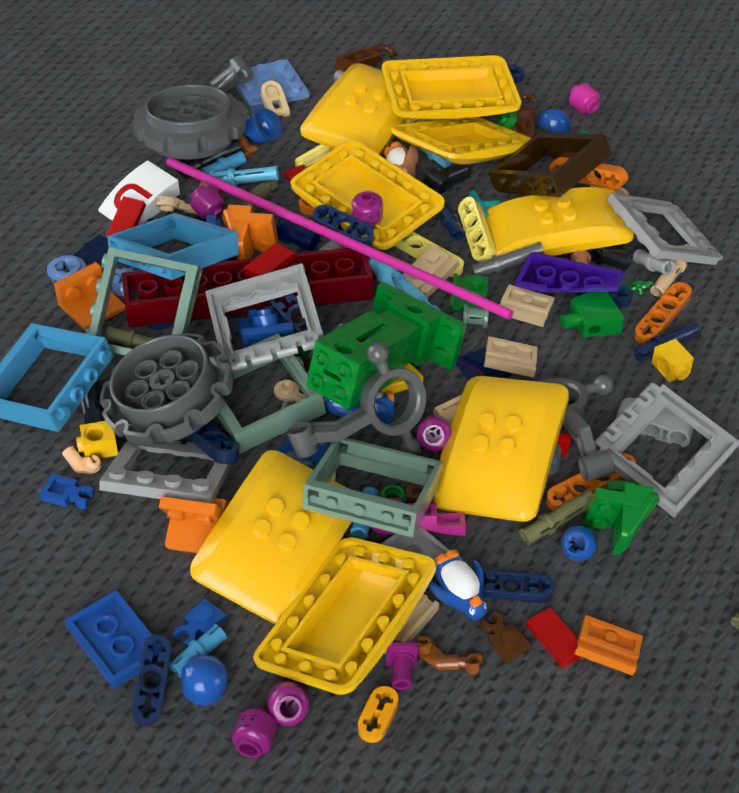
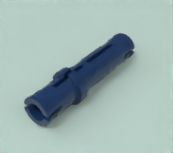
M432 189L443 197L439 189ZM445 200L444 208L437 213L441 219V225L444 229L448 230L453 241H460L464 238L463 235H466V232L459 223V217L452 212Z
M692 321L662 336H654L647 343L634 347L633 352H637L634 353V357L637 361L643 362L653 356L654 349L658 345L674 339L681 344L694 337H698L701 334V331H697L700 330V326L697 322Z

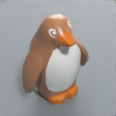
M398 141L391 143L390 147H386L384 150L386 160L412 177H415L418 161L417 148L411 145L408 151Z

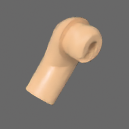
M74 446L68 447L62 453L73 470L78 474H94L101 468V460L98 456L81 457Z

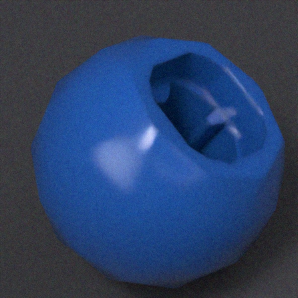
M575 525L569 527L564 532L561 538V547L568 558L582 562L594 555L597 549V539L589 528L583 525Z

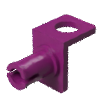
M415 637L411 642L392 641L387 648L386 667H393L392 686L397 690H407L412 687L411 667H416L418 643H416Z

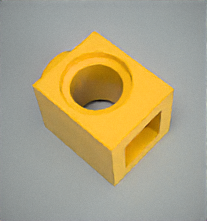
M674 339L655 347L651 363L668 382L676 379L684 380L689 376L694 358Z
M106 421L80 425L81 436L76 437L79 453L84 452L85 457L96 455L99 458L118 455L115 433Z

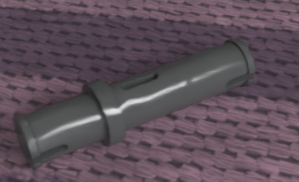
M539 241L538 243L500 256L492 255L491 259L471 265L474 274L478 276H485L494 272L499 274L502 273L501 270L526 262L530 252L544 254V251Z

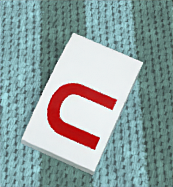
M147 160L129 173L112 190L98 211L113 220L123 196L144 201L146 207L138 225H141L161 212L160 207L156 206L159 196L175 198L180 195L178 179Z

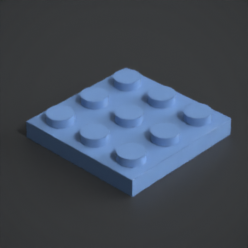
M287 59L250 67L253 71L252 79L247 83H239L235 86L250 111L265 108L260 91L262 85L267 81H275L280 84L287 103L310 97L308 89Z

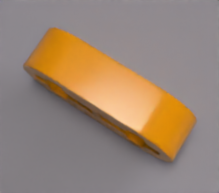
M380 686L371 693L358 721V734L364 741L374 743L380 741L385 736L398 708L399 698L393 688ZM389 697V703L384 705L382 711L379 710V700ZM374 718H377V729L374 728L372 732H368L367 725H371Z

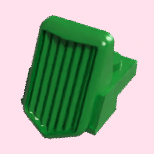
M625 483L621 492L596 488L583 515V524L591 525L595 529L611 528V555H621L631 545L632 539L650 512L660 501L659 494L653 492V487Z

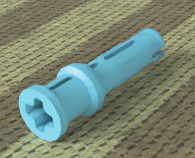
M277 165L237 171L235 168H229L227 171L215 172V170H210L209 175L236 187L238 184L279 180Z

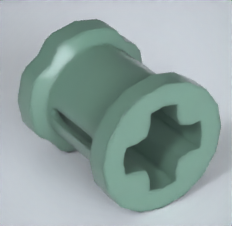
M465 304L463 322L466 324L482 325L483 328H487L489 311L484 308L469 307L468 304Z

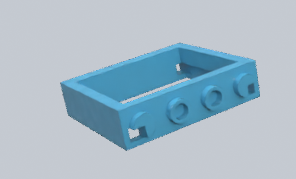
M177 213L107 236L109 247L196 265L201 269L239 254L237 231ZM173 239L193 245L171 254L151 248ZM118 258V262L170 280L186 275L185 272Z
M31 323L0 362V419L59 432L114 357L106 338ZM44 348L86 356L48 409L5 400Z

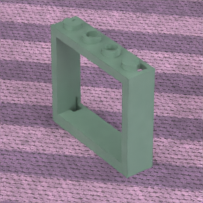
M109 247L108 253H105L102 259V268L104 270L102 278H99L96 284L98 296L96 303L94 302L91 306L90 317H92V321L85 334L101 335L118 258L186 273L172 335L188 333L202 269L196 265ZM109 344L113 354L125 356L132 350Z
M277 333L251 346L278 339L281 336ZM277 353L272 354L273 361L278 360ZM287 356L280 358V361L306 396L305 399L242 428L222 397L224 406L216 416L229 437L238 444L239 453H243L287 432L291 426L297 423L309 422L326 414L324 402L327 401V398L306 387L309 371H305L304 364L299 356ZM251 360L247 361L248 368L233 372L234 379L273 361L253 366Z
M345 438L339 442H332L304 485L302 509L413 538L439 487L443 462L350 438ZM340 443L347 444L348 447L342 446L340 448ZM344 465L422 485L424 488L413 506L328 484L338 466Z

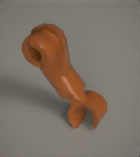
M243 134L236 139L239 141L241 149H243L242 152L247 159L258 157L252 154L258 150L257 146L249 145V141Z
M421 636L416 640V643H418L417 655L437 670H459V668H465L471 675H475L480 670L479 664L482 663V655L479 653H473L466 657L446 655L432 644V640L428 636Z

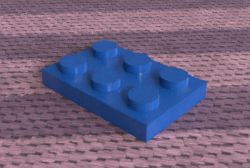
M117 590L64 620L68 631L112 689L138 674L144 642L152 634ZM154 644L153 648H148V650L153 651L151 664H155L158 661L160 652H165L160 650V644Z

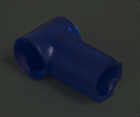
M284 218L275 224L278 239L283 241L284 244L289 241L307 251H312L320 241V234Z

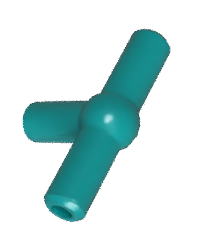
M475 190L469 193V197H473L481 204L485 217H489L486 208L502 203L500 200L483 201Z

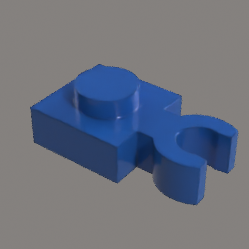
M54 473L51 474L40 492L41 501L66 508L70 502H74L78 508L87 509V499L82 497H94L92 487L86 485L79 486L78 480Z
M204 598L184 616V622L187 625L177 627L173 632V639L178 640L182 635H188L189 638L184 642V647L187 649L188 643L196 640L199 634H205L214 624H217L219 627L226 620V614Z

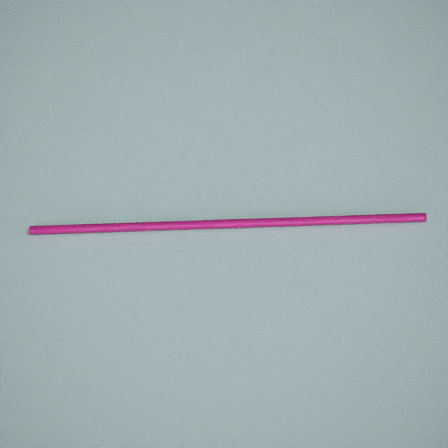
M168 158L166 162L167 166L501 317L510 320L513 316L514 311L178 160Z

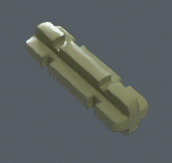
M278 181L261 182L250 190L249 193L263 198L270 193V190L273 191L278 187ZM244 200L242 201V203L246 206H253V204L249 202H246Z

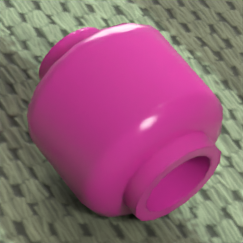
M588 83L575 85L570 91L569 103L580 114H592L600 106V94Z

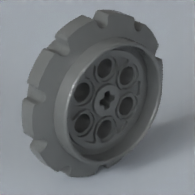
M198 84L173 86L155 93L147 100L146 104H143L136 110L134 120L132 121L133 131L138 141H144L146 147L153 149L163 156L174 159L205 158L225 150L232 143L233 139H238L246 129V111L240 102H233L232 97L218 88Z
M198 334L164 335L145 341L133 348L120 360L111 371V379L104 383L100 395V404L104 409L102 415L118 437L125 435L127 440L133 444L154 445L156 442L169 443L182 439L211 421L224 406L222 397L231 393L234 381V373L230 367L228 356L214 340L206 342L204 337Z

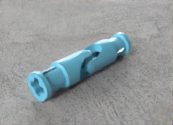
M371 257L368 259L371 271L377 277L379 283L385 282L440 310L436 305L433 306L428 301L427 296L397 269Z

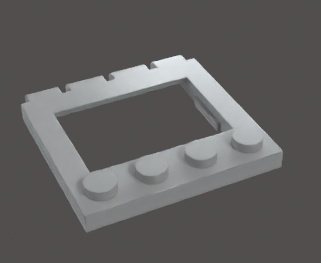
M611 193L607 201L613 207V211L621 216L625 221V225L637 235V240L648 248L649 254L655 259H669L716 265L719 260H722L723 256L711 245L710 241L677 205H673L669 201ZM639 211L662 214L690 246L669 245L667 241L660 238V233L655 227L647 223V218Z
M303 264L205 291L217 343L226 352L233 372L248 368L247 361L250 360L253 366L273 361L272 354L277 353L278 359L297 354V347L302 346L303 351L314 349L315 341L323 337ZM295 292L298 293V303L302 317L306 320L308 330L233 351L232 336L225 312Z
M650 383L639 395V398L637 397L623 411V414H620L609 425L607 431H604L594 441L598 452L604 450L609 452L616 473L629 482H636V485L653 487V492L659 494L660 501L657 505L674 518L739 447V440L664 384L659 387L655 383ZM666 407L706 437L708 441L675 477L663 487L652 479L653 476L632 460L629 461L621 453Z
M176 440L169 443L156 442L154 445H138L127 441L99 480V490L156 499L169 497L213 503L233 464L215 462L206 479L195 480L181 478L178 475H157L151 471H130L142 450L170 453L184 457H199V459L206 460L213 459L193 442L183 444V441Z

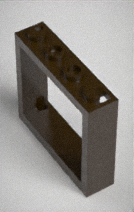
M539 132L488 173L494 189L498 192L561 197L610 157L612 153L605 134ZM543 156L571 157L553 173L526 171Z

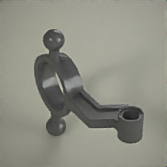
M380 342L371 344L367 350V357L372 363L376 364L378 371L364 385L360 400L361 407L337 421L313 422L312 424L300 422L291 426L287 433L296 457L306 458L312 456L319 450L318 443L339 442L369 424L383 434L390 436L401 435L400 451L419 455L421 445L416 438H413L410 430L419 422L425 410L426 391L423 382L410 370L404 368L389 369L386 361L389 357L387 346ZM393 378H401L409 389L407 407L396 421L383 423L378 418L375 410L377 393L387 381Z
M599 375L594 379L593 383L587 385L567 378H550L538 381L565 386L569 392V400L575 402L567 406L561 427L576 442L580 456L578 465L583 479L588 482L613 474L614 463L611 455L606 450L601 452L596 450L590 426L583 419L588 395L593 393L602 396L610 394L614 387L613 380L607 375Z

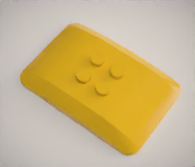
M500 56L391 60L384 62L382 65V74L393 111L402 118L435 120L483 117L514 112L521 107V99L507 63Z
M356 63L351 65L324 94L301 125L300 133L306 139L333 149L346 141H358L381 156L395 137L391 133V127L405 124L406 118L399 117L394 113L382 70L366 64Z
M481 117L436 119L391 127V133L399 139L456 164L465 165L505 158L532 139Z
M354 140L342 143L297 174L290 182L291 189L312 207L316 208L319 205L327 204L352 217V200L357 194L365 191L377 193L383 201V218L378 224L372 226L375 241L371 246L379 250L393 247L440 212L445 205V200L440 194L362 143ZM342 222V228L344 230L348 229L350 223Z
M572 188L561 197L530 195L486 208L489 217H485L496 248V256L538 243L539 241L544 255L549 256L626 244L633 240L634 232L625 225V221L619 214L613 211V207L607 201L611 193H616L610 188Z
M486 376L471 378L461 395L451 423V437L443 447L440 461L443 462L440 484L434 495V503L437 504V508L448 512L520 522L532 520L539 510L569 400L567 388L556 383Z
M270 450L260 457L193 559L190 574L198 583L265 620L276 624L318 571L334 546L342 540L352 521L302 509L304 485L314 470L279 451ZM332 479L328 482V484L347 488Z
M344 538L334 546L306 587L290 604L256 649L253 656L256 666L262 670L334 694L343 695L352 692L379 661L413 612L436 572L435 561L426 555L358 538Z

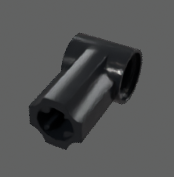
M455 163L442 170L435 167L426 173L424 183L431 189H439L441 194L446 191L450 192L453 185L470 178L471 171L468 168V164Z
M615 245L585 250L591 255L590 261L595 262L596 265L603 262L625 271L630 266L634 255L632 251Z

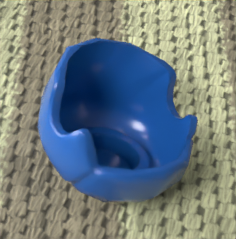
M550 108L540 113L538 126H540V130L543 132L569 133L570 117L566 112L558 108Z
M200 655L189 659L181 673L183 695L195 705H209L219 701L228 686L226 666L216 656Z

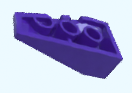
M530 252L515 281V286L545 294L617 292L625 272Z

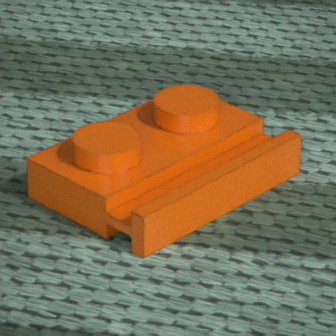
M585 615L575 655L633 676L637 669L636 664L643 636Z

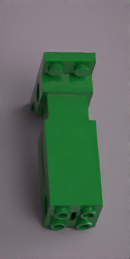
M382 282L377 287L372 311L363 314L315 341L306 387L350 410L361 403V393L364 385L378 371L376 364L372 363L367 357V350L371 344L380 342L387 346L389 357L386 361L389 369L404 368L409 363L420 366L426 361L431 360L448 370H452L457 363L467 324ZM393 378L387 381L381 386L379 391L384 389L391 383L395 382L399 378Z

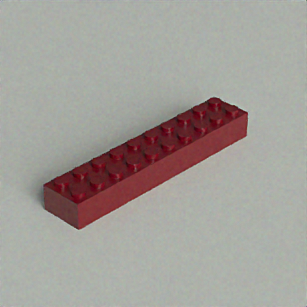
M351 248L296 253L295 259L284 267L288 268L303 264L315 306L373 299V275L366 255ZM256 258L217 262L202 268L191 320L211 318L205 291L251 278L245 275L244 267ZM144 270L121 273L128 327L175 322L185 275L170 280ZM297 292L293 293L294 296L297 298L298 293H297ZM285 296L278 297L275 301L277 304L282 302L287 309L296 304L293 301L290 305L286 301ZM270 300L225 312V316L247 314L249 309L259 310L272 305Z

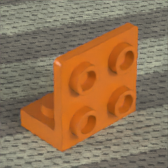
M96 262L54 283L58 305L85 331L91 325L92 317H90V310L92 304L96 303L98 296L96 284L98 279L102 278V268ZM110 292L104 321L125 310V304L112 292Z

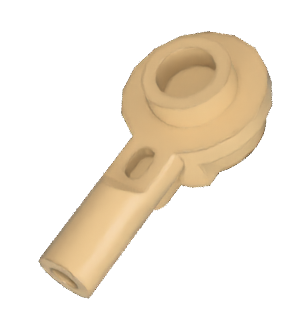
M159 196V200L156 201V206L160 207L162 212H174V209H179L186 213L197 214L190 204L184 203L185 201L178 198Z
M283 380L274 386V394L279 400L291 403L294 401L299 402L306 398L305 395L300 393V388L296 382L292 380Z

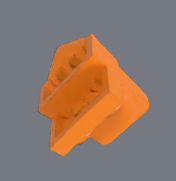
M228 205V209L223 210L222 219L226 228L237 231L239 254L235 256L237 260L250 259L253 257L254 250L265 252L275 243L279 244L273 214L253 213L252 206Z
M161 497L159 508L167 514V518H170L165 546L169 550L197 554L229 505V502L215 498L213 503Z

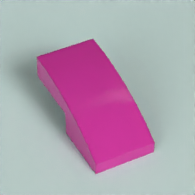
M430 503L419 527L446 535L466 536L465 513H437V504Z

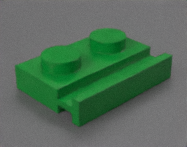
M454 273L453 284L487 298L489 277L466 274L465 277H460L457 273ZM451 294L449 311L464 313L465 304H468L469 307H481Z

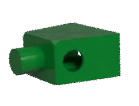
M587 292L574 297L570 301L569 313L560 316L562 328L565 330L576 327L582 338L620 334L624 322L623 314L608 292Z

